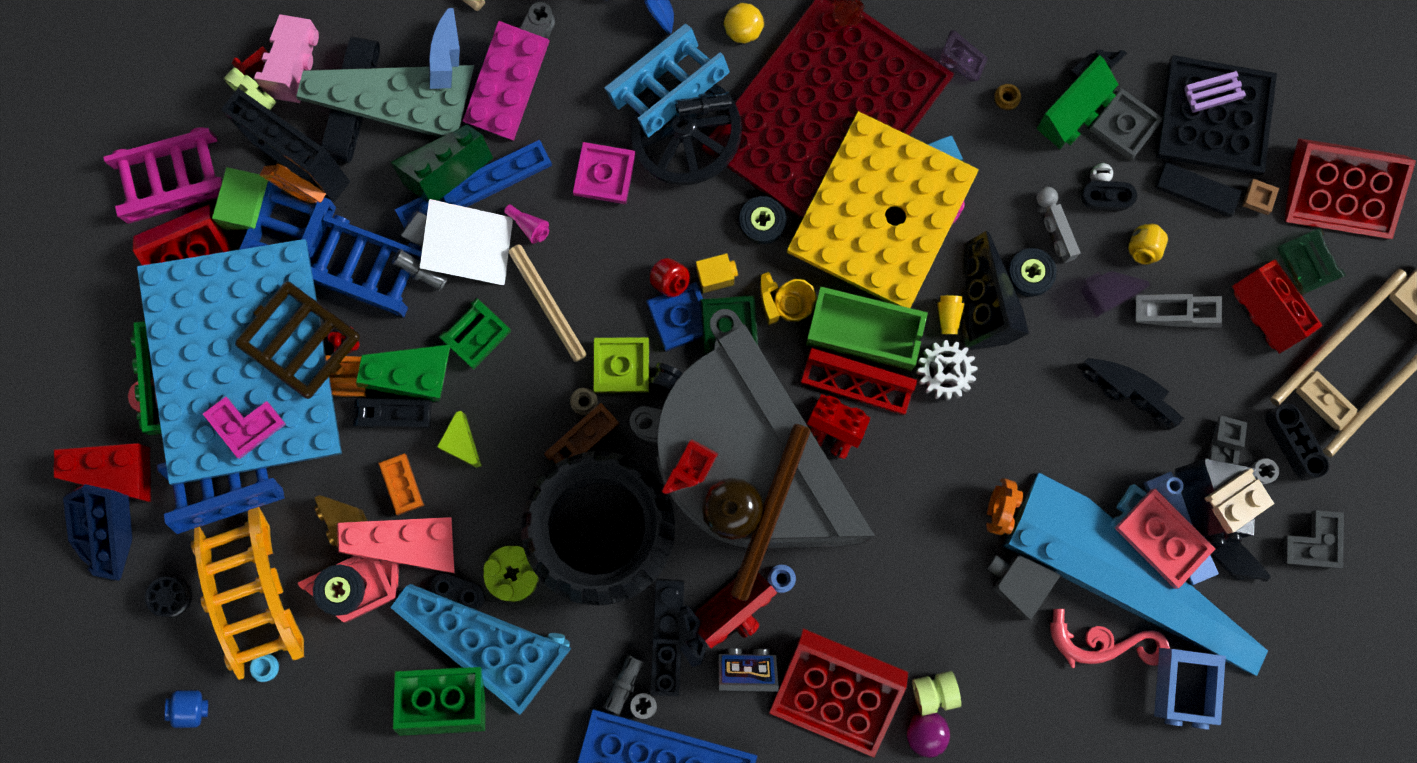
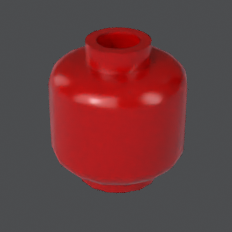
M664 258L652 267L650 283L654 289L665 296L677 297L688 287L690 281L689 271L677 261Z

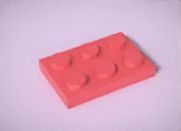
M1151 489L1115 527L1127 542L1174 589H1179L1215 550L1156 489Z

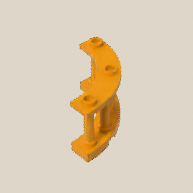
M260 507L248 510V521L245 522L244 526L210 538H206L200 527L194 528V540L191 541V549L196 556L198 575L203 592L201 605L206 613L209 612L214 630L225 653L224 661L229 671L233 670L238 680L244 678L245 662L279 650L288 651L293 661L304 657V638L290 608L284 610L278 594L283 593L277 569L270 568L268 555L273 554L270 525ZM247 536L250 537L252 546L248 547V551L212 563V548ZM251 561L256 564L259 577H256V581L218 594L214 574ZM257 592L264 593L269 608H266V612L228 625L221 606L222 604ZM269 622L270 624H276L280 634L279 639L240 652L233 635Z

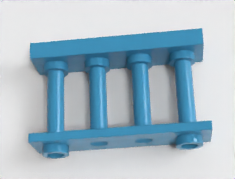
M686 23L605 87L612 104L618 110L628 103L641 115L637 119L648 138L677 115L675 100L698 97L699 94L705 93L730 73L724 55L721 52L710 60L697 49L699 45L692 28ZM687 55L702 66L691 76L677 65ZM667 71L681 82L671 92L657 81ZM647 87L661 98L651 108H648L636 97Z

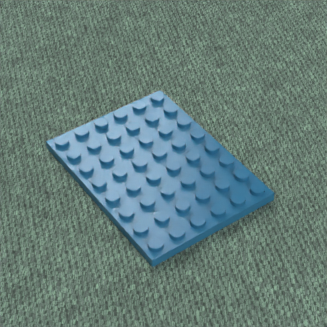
M306 239L137 266L170 485L342 454L330 378H327L312 398L305 399L235 345L236 339L256 317L254 315L256 309L260 305L264 307L284 282L289 281L317 301ZM288 295L250 340V343L263 352L302 304ZM310 312L273 356L272 360L285 369L321 325L320 318L313 312ZM324 341L318 345L294 375L305 385H308L327 362ZM224 397H228L245 418L268 401L286 425L244 457L238 459L203 413Z

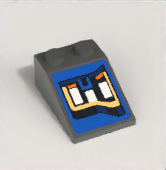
M724 648V654H719L718 662L719 691L778 692L776 655H770V649H753V655L741 654V649Z

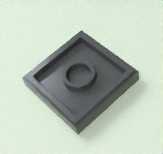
M1120 88L1116 93V97L1102 111L1089 128V131L1132 161L1160 125L1163 118Z

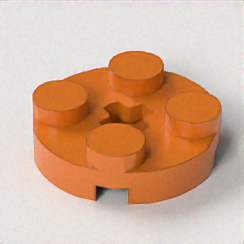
M1002 478L1000 482L1003 485L995 486L987 511V515L992 516V524L987 523V530L998 535L1012 533L1015 519L1013 518L1015 508L1020 507L1023 499V492L1017 490L1016 482Z

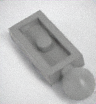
M1043 187L1038 191L1036 199L1038 204L1047 210L1044 215V224L1047 231L1052 233L1054 237L1055 252L1058 257H1062L1064 263L1073 261L1080 254V250L1061 204L1056 205L1058 193L1052 187Z

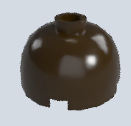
M727 478L720 480L712 485L704 496L702 504L704 521L709 529L721 538L732 540L744 538L755 531L762 519V498L756 488L743 479Z

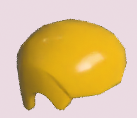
M740 3L731 7L727 12L724 27L727 35L733 41L745 44L759 37L764 28V19L758 8L752 4Z
M792 279L785 282L779 287L774 298V303L780 317L788 322H800L812 313L817 301V295L813 286L801 279Z

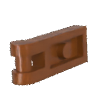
M600 403L551 446L544 456L549 461L553 460L556 464L565 459L560 453L565 447L572 453L569 457L589 452L619 426L620 423Z

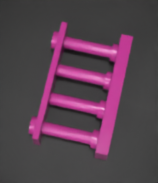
M198 127L192 129L187 134L129 150H115L111 155L104 156V162L114 170L119 169L126 198L124 204L115 206L117 216L129 224L218 199L223 179L215 176L207 145L217 142V136L209 128ZM197 147L204 179L202 182L192 185L189 184L182 151ZM171 155L178 186L175 190L165 192L162 188L156 158ZM145 162L152 194H150V197L138 199L130 166Z

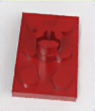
M759 573L748 600L743 601L731 595L735 578L694 612L701 621L698 633L711 649L716 644L722 643L735 628L743 638H747L748 634L750 636L753 635L759 628V622L752 614L760 607L766 606L771 601V598L777 594L772 585Z

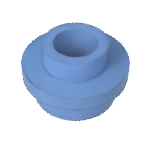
M777 565L770 570L768 582L776 592H788L795 585L796 576L789 566ZM778 574L786 575L787 581L785 584L777 582L776 577Z

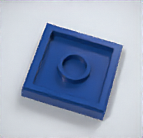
M697 282L689 284L686 290L677 297H667L663 294L646 301L665 352L702 338L700 299H703Z

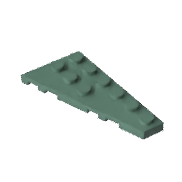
M474 65L452 67L451 88L430 89L429 67L303 71L296 98L297 100L441 138L459 129Z

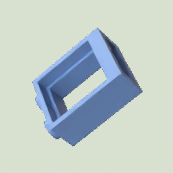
M1159 648L1154 716L1165 718L1164 724L1182 726L1183 721L1192 722L1191 727L1209 729L1210 724L1221 725L1226 656ZM1178 662L1207 665L1204 715L1174 712Z

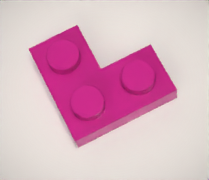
M224 397L203 413L238 459L244 457L286 425L268 401L245 418L228 397Z

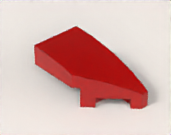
M262 46L243 63L238 58H234L232 64L243 75H248L253 79L256 72L262 73L266 63L262 61L264 52H269Z
M693 439L690 440L662 492L668 494L702 483L712 468L718 453Z

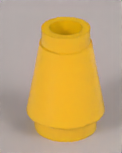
M940 296V302H937L942 329L941 334L958 335L965 304L962 303V296Z

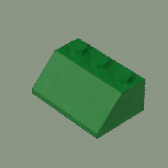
M1099 55L1045 113L1037 127V130L1059 149L1066 143L1071 146L1081 135L1078 130L1083 124L1088 127L1099 115L1095 111L1101 105L1106 108L1116 97L1113 92L1119 84L1102 56Z
M481 667L395 671L393 729L400 736L485 731L486 703Z

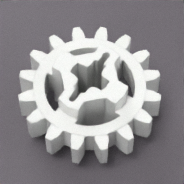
M948 340L943 342L942 347L934 343L932 345L933 352L926 349L923 352L926 358L918 360V363L923 366V368H919L916 371L918 375H923L919 384L928 385L925 391L927 394L932 390L935 391V399H938L942 394L945 395L946 401L951 399L952 394L958 399L962 396L961 389L968 392L971 389L968 383L976 381V378L971 373L976 372L978 369L976 366L970 365L975 357H967L965 355L968 351L967 347L962 351L959 350V342H956L952 347H949ZM941 354H951V355H954V356H953V357H943ZM960 363L963 364L964 375L960 372ZM929 366H931L934 369L933 379L931 378L929 372ZM949 366L952 369L947 375L943 374L944 368ZM941 384H951L952 386H955V387L946 388V387H942V386H940V385H941Z

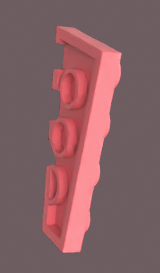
M452 517L337 523L338 553L454 573Z

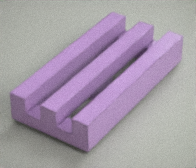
M1237 71L1186 85L1184 91L1192 112L1243 99L1246 94L1244 90L1241 91L1240 87L1242 84L1241 81L1237 80ZM1230 81V84L1193 94L1194 91ZM1226 91H1234L1233 94H1229L1198 104L1195 101L1201 98L1209 97Z

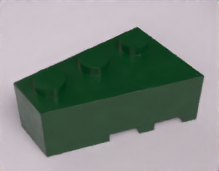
M465 125L392 161L391 164L402 184L429 203L430 199L439 201L492 160L493 156L483 135L470 126Z

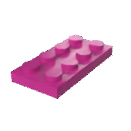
M498 21L463 122L514 141L550 41L547 38Z

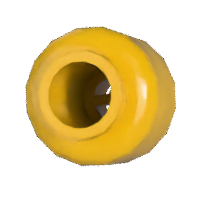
M1156 224L1140 225L1133 232L1128 247L1129 253L1140 264L1148 265L1158 262L1164 254L1168 236Z

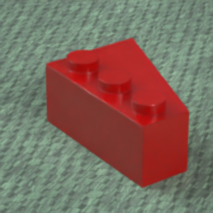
M136 443L54 450V478L81 485L86 484L110 489L129 497L151 502L150 448Z

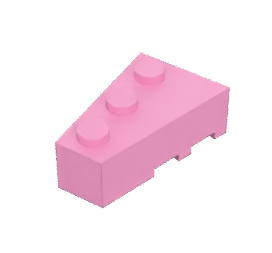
M279 15L269 39L273 46L270 53L264 52L262 61L266 62L262 73L256 72L254 79L263 91L273 99L300 103L301 100H297L296 95L302 72L312 68L313 46H316L318 43L319 32L310 19Z

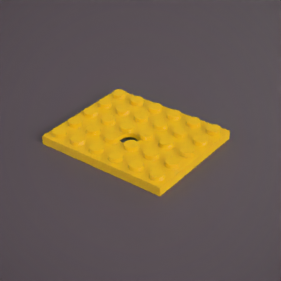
M858 111L794 235L787 253L890 304L911 308L979 169ZM896 206L903 209L906 215V220L903 224L893 226L887 222L885 212L890 207Z

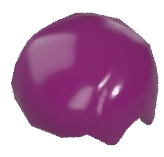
M918 713L912 717L908 726L907 740L910 748L919 756L927 758L937 757L946 750L949 744L950 729L946 719L939 713L921 716Z

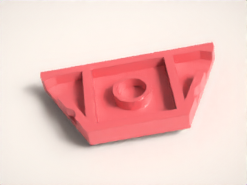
M353 556L336 564L355 569L360 573L365 585L363 601L357 609L349 614L336 616L342 622L347 623L398 598L399 564L360 556ZM321 572L298 582L299 587L313 596V585ZM340 582V585L333 586L336 598H338V595L345 594V590L342 589V582Z

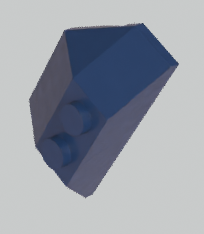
M84 484L63 497L68 541L80 559L89 566L87 569L93 576L119 581L122 577L133 539L129 496L114 490Z

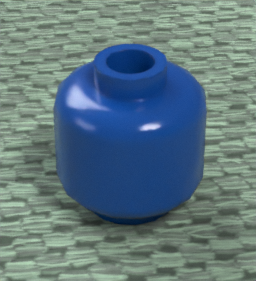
M177 690L172 693L171 698H166L165 721H170L173 728H196L201 724L202 717H208V700H203L202 693L199 690Z

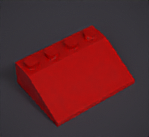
M1298 138L1291 163L1285 222L1393 239L1416 160L1400 154Z
M803 628L769 714L875 757L907 688L908 672Z

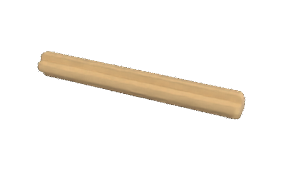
M520 244L512 247L509 250L511 258L574 362L584 359L586 357L585 350Z

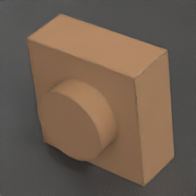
M1253 179L1249 183L1242 206L1268 215L1272 212L1279 188Z

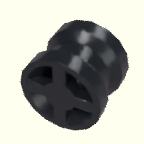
M658 362L655 367L657 372L655 376L651 377L649 383L660 390L670 393L676 380L681 377L682 372L670 365Z

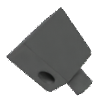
M996 555L987 566V570L999 577L993 586V590L1024 620H1031L1061 576L1019 555L1014 556L1009 564Z

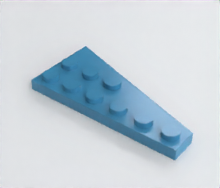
M412 584L404 588L390 607L462 668L481 667L484 686L519 715L524 712L572 649Z

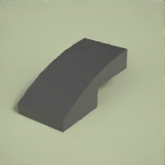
M1220 415L1214 430L1208 459L1238 465L1240 451L1245 445L1247 422Z

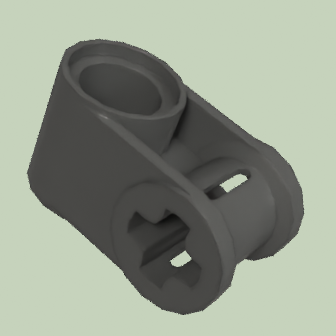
M544 2L533 4L520 29L548 39L555 25V18L552 15L550 6Z

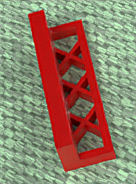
M814 348L810 351L801 381L803 385L902 415H906L911 395L917 383L916 379ZM812 365L823 368L828 378L820 382L808 379ZM829 370H830V371L837 372V373L831 375V373L829 372ZM842 374L847 375L854 386L846 390L840 389L834 378ZM855 378L860 379V380H863V381L857 383V381H856ZM830 381L832 386L827 385L825 383ZM868 382L873 383L880 394L872 398L866 397L860 386ZM881 386L886 387V388H889V389L886 390V391H883V389H882ZM856 389L857 392H858V394L853 393V392H850V391ZM894 390L905 393L902 407L892 405L886 394ZM882 397L884 402L876 399Z

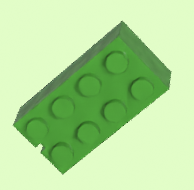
M820 287L806 346L912 371L916 366L921 345L919 340L923 336L928 313Z

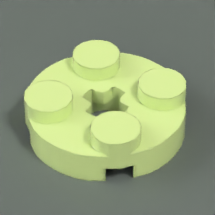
M235 67L223 78L234 91L238 88L269 110L276 104V101L266 92L262 93L258 89L259 85L251 77L243 75Z

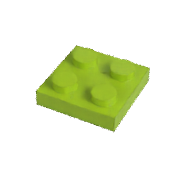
M594 338V393H649V338Z

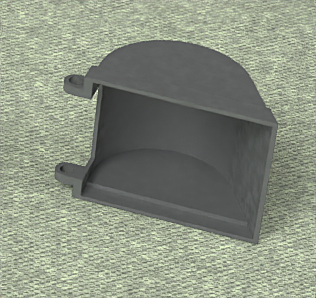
M722 309L714 313L710 320V328L716 338L715 350L699 359L682 374L670 391L663 410L641 406L631 413L629 423L631 429L641 440L658 444L659 456L656 458L664 484H666L673 469L676 468L690 440L693 439L718 453L712 468L702 483L673 491L670 495L680 509L701 530L725 543L748 548L753 532L744 538L732 540L721 538L709 529L702 514L704 496L709 488L718 481L727 478H737L753 485L760 494L764 505L793 425L801 424L806 427L808 426L745 324H742L739 317L733 311ZM720 318H730L734 323L733 328L728 332L719 331L716 325ZM652 420V425L649 428L640 429L643 421ZM810 432L767 548L837 547L864 544L875 535Z

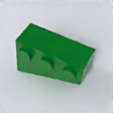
M451 345L362 355L356 381L357 387L439 402Z

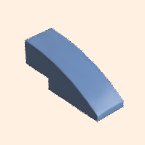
M453 8L446 10L437 25L432 39L429 61L430 89L451 88L452 67H459L460 47Z

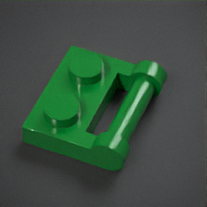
M477 298L471 303L472 307L447 332L443 331L438 336L446 345H451L450 348L473 370L511 332V329ZM481 313L484 318L457 343L454 339Z

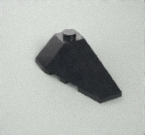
M985 231L965 242L963 274L966 276V291H962V300L965 301V316L961 317V328L968 350L1008 345L1028 335L1029 330L1023 308L990 233Z

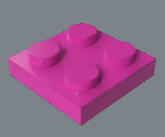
M583 142L573 195L626 204L635 161V151Z

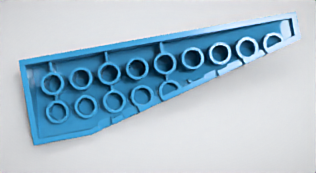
M1037 473L1015 519L1013 531L1007 535L1003 547L1058 573L1061 577L1211 654L1226 656L1225 661L1254 676L1258 675L1268 652L1266 648L1187 581L1179 589H1174L1115 528L1111 527L1113 518L1091 499L1041 473Z

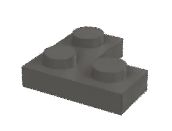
M1312 511L1311 538L1283 536V564L1342 569L1344 513Z

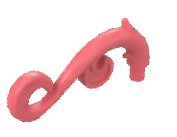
M1053 609V623L1050 622L1051 637L1055 646L1069 662L1071 668H1075V661L1083 664H1098L1112 660L1138 642L1149 638L1156 642L1157 648L1154 653L1148 654L1142 646L1137 648L1138 656L1147 665H1158L1159 648L1170 649L1168 640L1158 631H1142L1114 645V636L1109 629L1102 626H1094L1086 632L1085 640L1091 648H1094L1097 641H1100L1102 644L1101 649L1098 651L1083 650L1075 646L1070 640L1074 635L1067 630V623H1064L1065 609Z

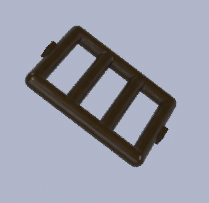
M286 281L264 307L260 305L254 312L256 317L236 339L235 345L302 397L310 399L331 373L335 375L342 367L340 362L358 342L360 335L293 283ZM290 295L302 305L263 352H261L250 343V340L286 297ZM313 312L323 320V323L284 369L272 360L273 356L307 315ZM332 328H334L346 337L345 340L308 385H305L294 376L295 373Z

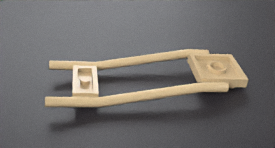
M1417 268L1408 278L1405 271L1398 269L1270 398L1272 404L1279 406L1296 389L1295 392L1335 430L1340 431L1323 449V453L1328 457H1333L1356 430L1417 370V354L1359 412L1318 371L1315 372L1313 369L1388 295H1390L1389 299L1417 324Z

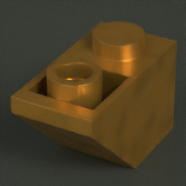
M321 495L314 497L317 503L314 506L316 514L321 521L325 520L329 529L326 531V535L332 546L336 545L338 548L337 523L368 521L363 510Z

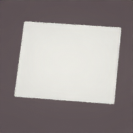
M430 199L420 268L504 285L513 219L503 215Z

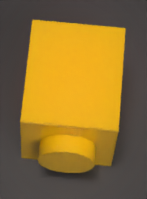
M727 253L696 261V270L703 293L734 285V277L738 276L735 261H729Z

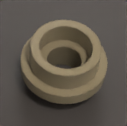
M589 388L577 389L570 398L572 409L579 415H588L598 404L596 394ZM586 397L589 399V404L584 407L580 406V399Z

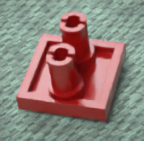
M821 394L807 424L812 426L811 433L813 436H818L816 441L819 446H822L826 434L837 438L831 448V453L836 456L840 447H842L839 458L845 459L851 446L859 447L871 417L867 416L861 409L850 408L842 404L839 399L833 396Z

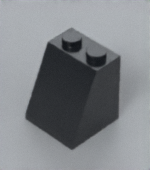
M1205 458L1175 469V476L1183 482L1181 494L1192 526L1212 546H1225L1226 542H1242V538L1254 536L1255 518L1235 532L1227 534L1212 511L1213 506L1209 501L1205 500V497L1251 467ZM1252 468L1254 471L1252 474L1256 479V469Z

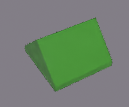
M226 167L212 219L224 230L255 229L268 180L261 177L260 174Z

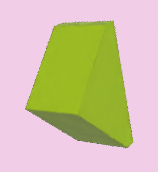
M458 411L449 424L438 448L476 468L480 467V459L467 417L462 411Z

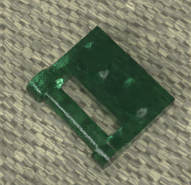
M1321 228L1282 244L1277 248L1301 295L1346 276L1343 268L1339 269L1323 239L1325 234ZM1310 242H1313L1320 258L1322 259L1329 273L1328 275H1326L1324 270L1322 269L1314 251L1312 250L1309 244Z

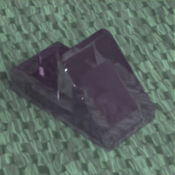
M950 30L941 52L940 64L947 69L955 68L968 80L974 82L979 81L988 58L955 30Z

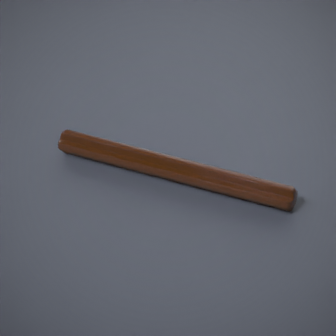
M801 424L793 425L763 505L762 519L753 532L733 585L731 595L737 599L746 601L749 598L811 430Z

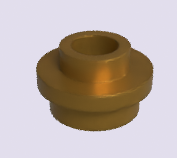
M1004 84L996 90L994 100L999 108L1012 110L1019 105L1021 93L1015 85ZM1003 95H1009L1011 101L1004 100Z

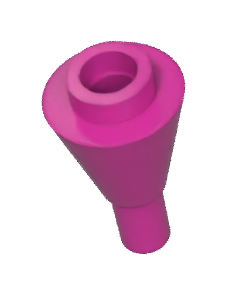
M511 204L505 208L504 213L516 221L531 243L535 244L546 239L549 234L548 221L522 213Z

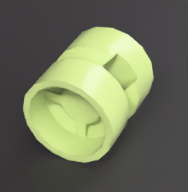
M952 671L936 674L934 680L929 676L912 680L914 696L921 716L937 713L939 707H942L945 711L961 707V696Z

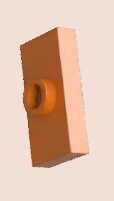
M405 453L378 463L396 515L399 516L424 506Z

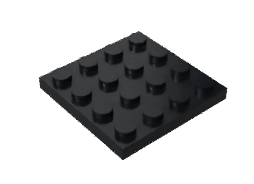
M1172 55L1169 59L1162 110L1163 119L1160 124L1156 157L1253 175H1263L1266 168L1277 73ZM1237 71V80L1241 81L1242 84L1240 87L1241 91L1244 90L1246 94L1243 99L1192 112L1184 91L1186 85ZM1230 81L1194 91L1193 94L1230 84ZM1226 91L1209 97L1201 98L1195 101L1198 104L1201 102L1233 94L1234 91Z

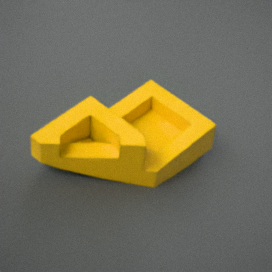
M769 272L761 275L760 285L762 307L768 325L778 322L780 316L771 297L776 294L779 287L776 282H773Z

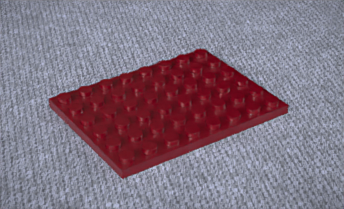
M815 0L735 103L741 117L742 136L734 158L726 167L803 220L858 111L910 136L952 80L954 73L849 1ZM731 124L717 126L709 138L726 147L730 138ZM702 146V150L714 159L720 156L707 146Z

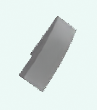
M1193 294L1136 295V323L1177 327L1222 328V296L1193 297Z

